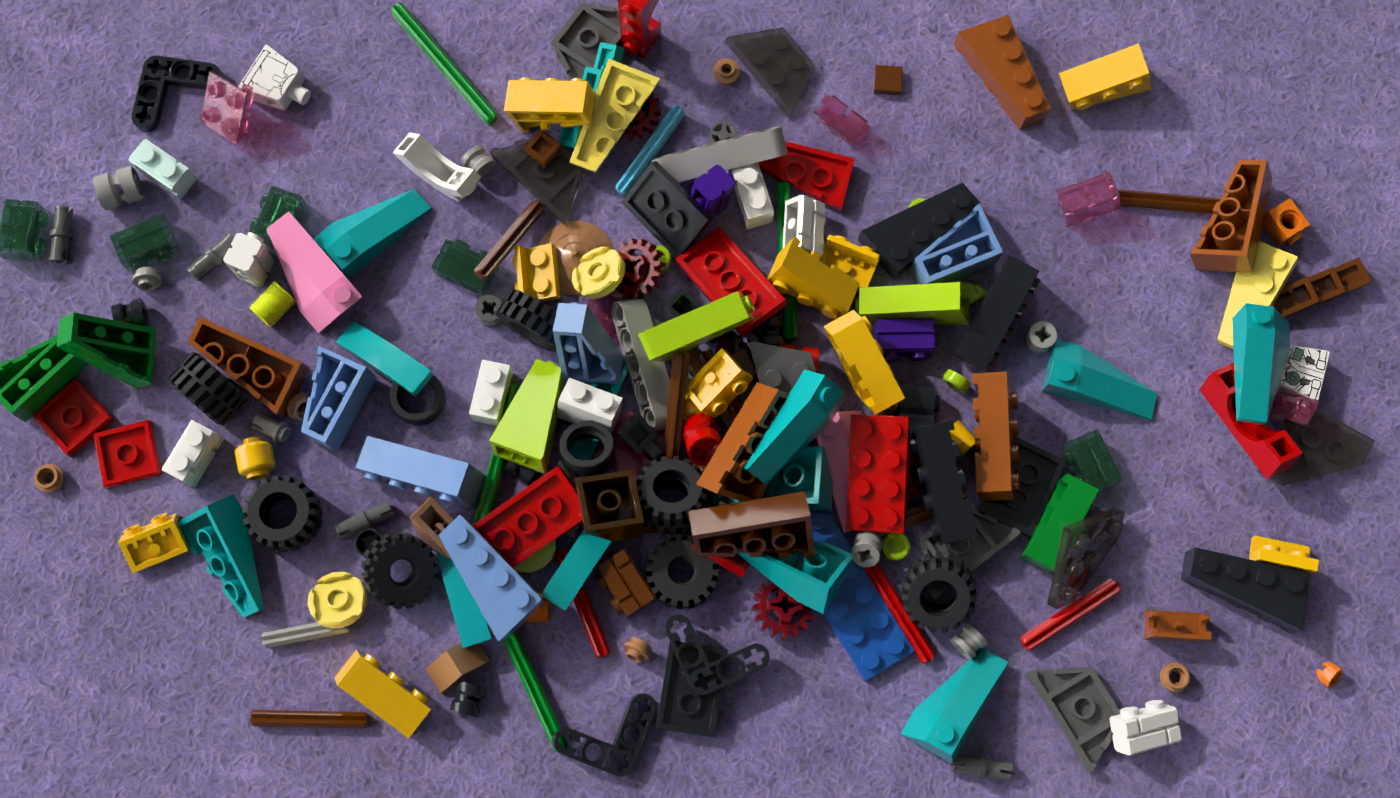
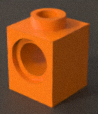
M1291 198L1268 211L1264 215L1263 220L1264 228L1278 247L1286 242L1292 245L1303 238L1304 234L1302 232L1310 225ZM1282 221L1287 222L1290 229L1285 228Z

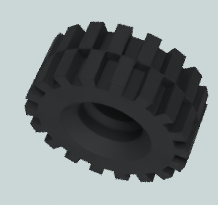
M510 289L495 312L497 319L502 321V324L509 327L511 331L529 340L532 344L554 352L556 345L553 327L556 311H553L547 304L541 303L537 298H532L527 293L524 294L520 290Z
M393 532L392 536L388 534L382 535L383 540L372 542L373 549L371 551L367 549L364 553L367 557L366 561L361 562V568L364 569L361 577L366 583L364 586L372 596L388 607L391 605L395 609H401V606H405L408 609L413 607V602L421 604L425 601L422 598L425 594L430 596L433 593L430 589L431 585L437 586L439 579L435 577V573H440V567L435 563L438 561L437 556L432 553L433 549L428 544L410 533ZM398 560H407L412 567L411 575L405 581H394L390 575L391 566Z
M678 534L673 538H665L664 542L658 543L654 547V551L648 557L646 576L648 585L658 601L663 602L670 608L675 607L683 610V608H695L696 605L704 603L712 595L717 585L719 570L718 563L710 558L696 557L695 550L692 548L694 544L692 535L686 537ZM687 561L692 565L694 575L691 580L679 583L673 579L671 568L676 562Z

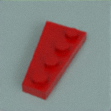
M785 141L788 154L758 162L761 171L782 182H789L797 190L841 212L855 158Z

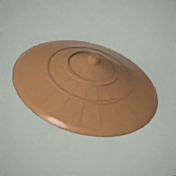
M567 221L556 225L543 236L538 245L552 243L556 246L560 294L566 296H582L572 283V273L574 268H578L581 264L579 260L583 255L599 247L614 249L610 238L602 229L585 221Z

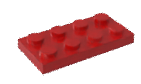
M720 227L716 228L675 259L677 265L710 302L737 291L743 293L744 296L748 295L755 308V311L751 312L754 320L735 328L742 338L787 305L786 299Z
M851 414L846 530L905 533L910 417Z
M559 465L472 526L514 568L583 519L577 490Z

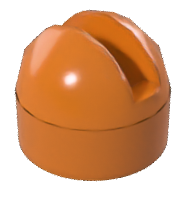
M1325 662L1321 664L1325 669L1323 671L1317 669L1316 675L1322 684L1332 688L1340 680L1344 670L1334 663Z

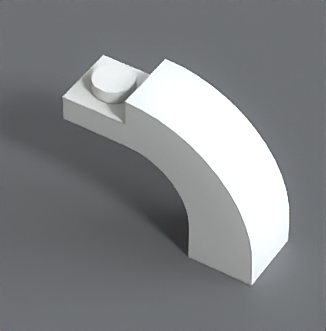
M409 132L393 152L417 176L442 194L458 202L475 190L476 183L481 178L474 169L461 167L444 157L420 134Z

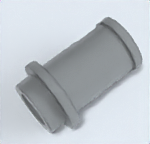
M261 412L255 416L251 426L252 429L272 437L275 443L279 441L285 442L291 432V428L287 426L286 422H278Z

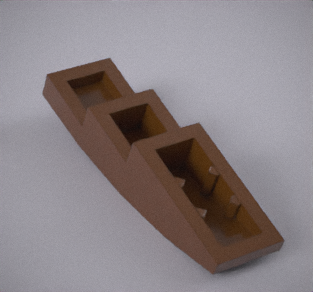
M1360 257L1335 268L1331 267L1309 278L1307 276L1284 286L1272 307L1284 318H1287L1371 284L1372 281Z

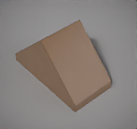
M429 497L413 513L410 519L421 540L451 559L439 534L454 520L432 497Z
M462 643L441 654L426 668V671L442 694L456 685L458 681H462L491 660L480 644L464 649Z

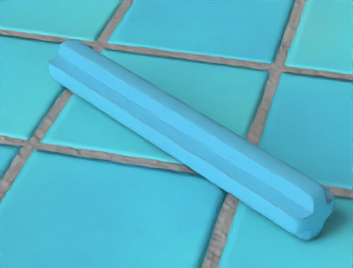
M674 105L666 114L615 185V190L619 194L626 196L650 165L652 159L657 156L684 118L685 111L682 108Z

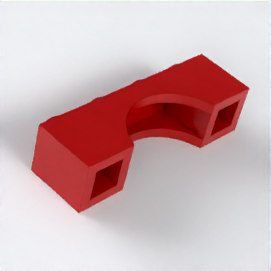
M618 0L621 45L629 55L633 57L637 55L644 59L661 36V23L651 17L659 0Z
M1234 363L1210 373L1199 389L1264 477L1268 480L1290 469L1303 452L1286 430L1276 431L1270 429L1265 424L1236 421Z

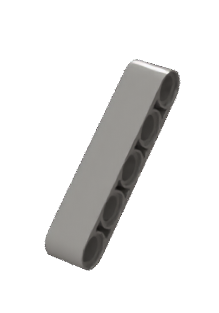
M778 126L652 159V162L657 161L677 182L698 178L704 173L707 174V171L716 164L721 165L724 170H729L788 154L782 127Z
M641 298L614 302L612 318L641 416L654 431L665 430L670 390L669 376L664 362L649 360L638 335L643 331L653 328L647 304Z

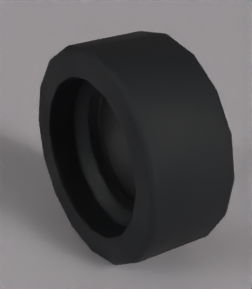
M435 375L427 382L434 390V403L430 409L423 413H411L406 410L401 399L404 388L400 385L392 384L390 391L391 406L397 415L408 424L418 426L429 424L436 420L443 412L446 403L445 390Z
M580 421L569 426L563 432L560 439V456L565 469L578 477L604 474L612 466L615 459L614 438L610 430L603 424L595 421ZM583 438H593L603 443L604 452L598 458L582 461L571 455L570 448L576 441Z

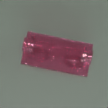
M827 94L822 100L824 105L813 111L823 124L833 127L845 141L855 145L867 137L865 134L871 128L867 124L868 121L854 110L846 117L844 113L849 106L835 95L831 97Z
M1277 391L1269 417L1308 426L1320 401Z

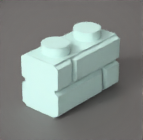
M147 139L140 143L128 159L137 171L180 200L197 180L188 167L178 162Z

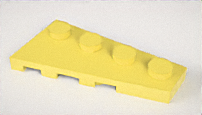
M608 59L595 94L591 124L583 125L570 163L596 173L658 85L660 78Z
M1259 241L1253 272H1236L1218 336V343L1234 350L1232 318L1246 303L1272 307L1298 263V256Z

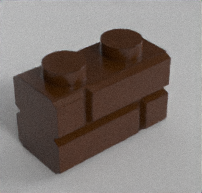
M623 549L596 567L599 574L595 576V579L603 591L609 589L614 599L610 602L619 616L624 613L628 619L657 600L626 549Z

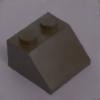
M633 470L575 478L585 534L609 541L642 537L644 519Z

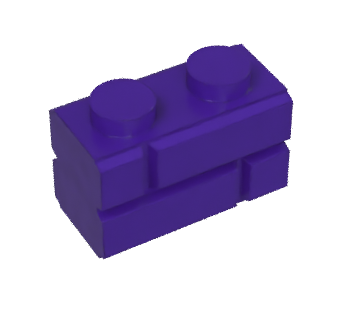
M716 164L707 171V174L704 173L695 179L690 196L714 218L715 215L718 216L727 209L732 190L735 186V179L730 171L724 170L721 165Z
M933 318L876 320L874 325L875 339L883 350L884 354L882 356L886 362L898 361L900 357H911L912 361H925L928 359V356H932L934 353Z

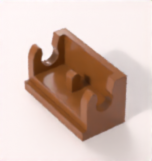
M1145 610V639L1207 642L1212 640V632L1206 630L1207 621H1210L1211 617L1203 613Z

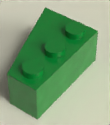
M75 312L59 319L58 348L136 389L152 384L156 328Z
M58 335L26 350V354L0 363V403L11 414L24 422H27L37 410L52 399L88 365L85 361L58 348Z
M1068 473L1056 483L1033 536L1028 538L1019 559L1049 574L1057 569L1061 570L1068 558L1066 551L1070 544L1073 545L1080 533L1079 527L1083 519L1085 520L1092 508V502L1099 489Z

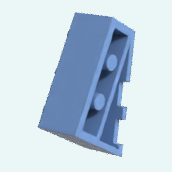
M980 203L967 216L959 220L953 228L915 258L911 270L918 284L948 283L998 262L1003 251Z
M574 302L558 303L553 335L563 380L568 381L569 378L580 382L619 384L624 356L588 305Z
M318 346L317 355L319 357L316 372L313 371L312 375L313 387L311 397H308L301 432L314 442L337 452L377 377L367 367Z

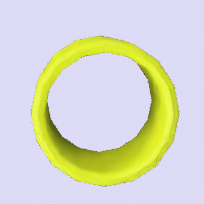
M273 282L256 299L254 304H251L249 309L265 324L272 327L296 301L280 285Z

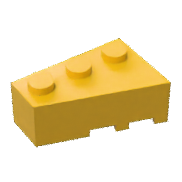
M1139 44L1059 73L1071 110H1084L1094 104L1151 90L1150 74Z
M530 78L509 80L504 112L522 133H528L530 127L541 126V130H550V124L561 123L563 128L591 124L596 93L588 81L574 78L571 81H560L555 78H546L545 81Z
M794 237L778 253L767 280L779 293L792 295L797 298L799 303L821 310L822 314L826 317L838 319L849 311L860 283L837 266L832 265L831 268L819 261L820 254L815 251L809 254L799 246L801 241Z
M852 310L824 326L856 395L875 415L905 399L894 378L892 369L882 356L884 353L876 339H873L870 333L873 329L866 316L861 317Z
M356 650L334 677L337 686L407 738H410L431 710L426 704L428 698L415 688L412 692L403 686L405 681L393 671L387 674L380 668L382 663L369 653L364 656Z

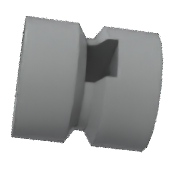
M133 166L118 169L115 175L108 172L93 177L97 198L105 211L122 206L123 201L131 204L145 199L142 182Z

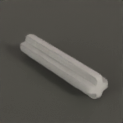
M318 622L264 632L262 634V643L264 648L277 647L348 633L350 626L330 629L320 625Z

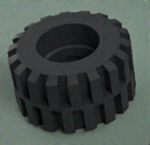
M192 352L169 376L171 384L219 425L224 426L248 401L246 395L199 353Z
M667 456L661 457L660 462L656 460L651 461L650 468L644 466L641 470V475L637 477L636 487L644 522H647V528L650 530L657 528L658 534L664 535L665 531L670 532V536H675L676 531H681L682 534L688 532V527H691L689 511L707 508L708 489L696 485L702 475L698 465L691 466V460L686 458L684 461H680L679 456H673V459L668 460ZM666 489H677L682 491L687 497L679 502L668 503L660 500L656 495Z
M279 475L272 476V481H269L267 478L263 479L260 488L255 485L251 489L254 492L252 497L247 495L245 498L248 507H243L242 514L246 515V519H243L244 526L249 528L247 532L250 536L274 551L276 549L280 552H287V549L292 551L298 550L300 544L306 546L310 543L308 540L310 536L315 538L318 533L315 528L316 526L321 527L322 520L319 518V515H322L323 512L322 508L318 505L320 503L318 497L314 495V492L298 479L295 480L290 476L281 478ZM293 499L297 505V514L294 521L283 529H273L269 523L271 508L280 500Z
M936 552V557H931L930 553L926 554L922 561L919 558L913 562V567L907 569L906 577L903 579L902 600L904 610L909 612L908 617L912 622L914 620L918 621V627L923 629L925 625L929 626V632L935 633L936 628H941L942 633L948 632V627L950 626L954 630L960 628V622L966 623L969 620V613L973 614L975 609L976 585L970 568L966 569L965 563L961 559L958 562L955 561L954 555L949 554L947 558L943 557V552ZM943 580L950 583L957 593L948 603L934 604L924 598L921 590L931 581Z

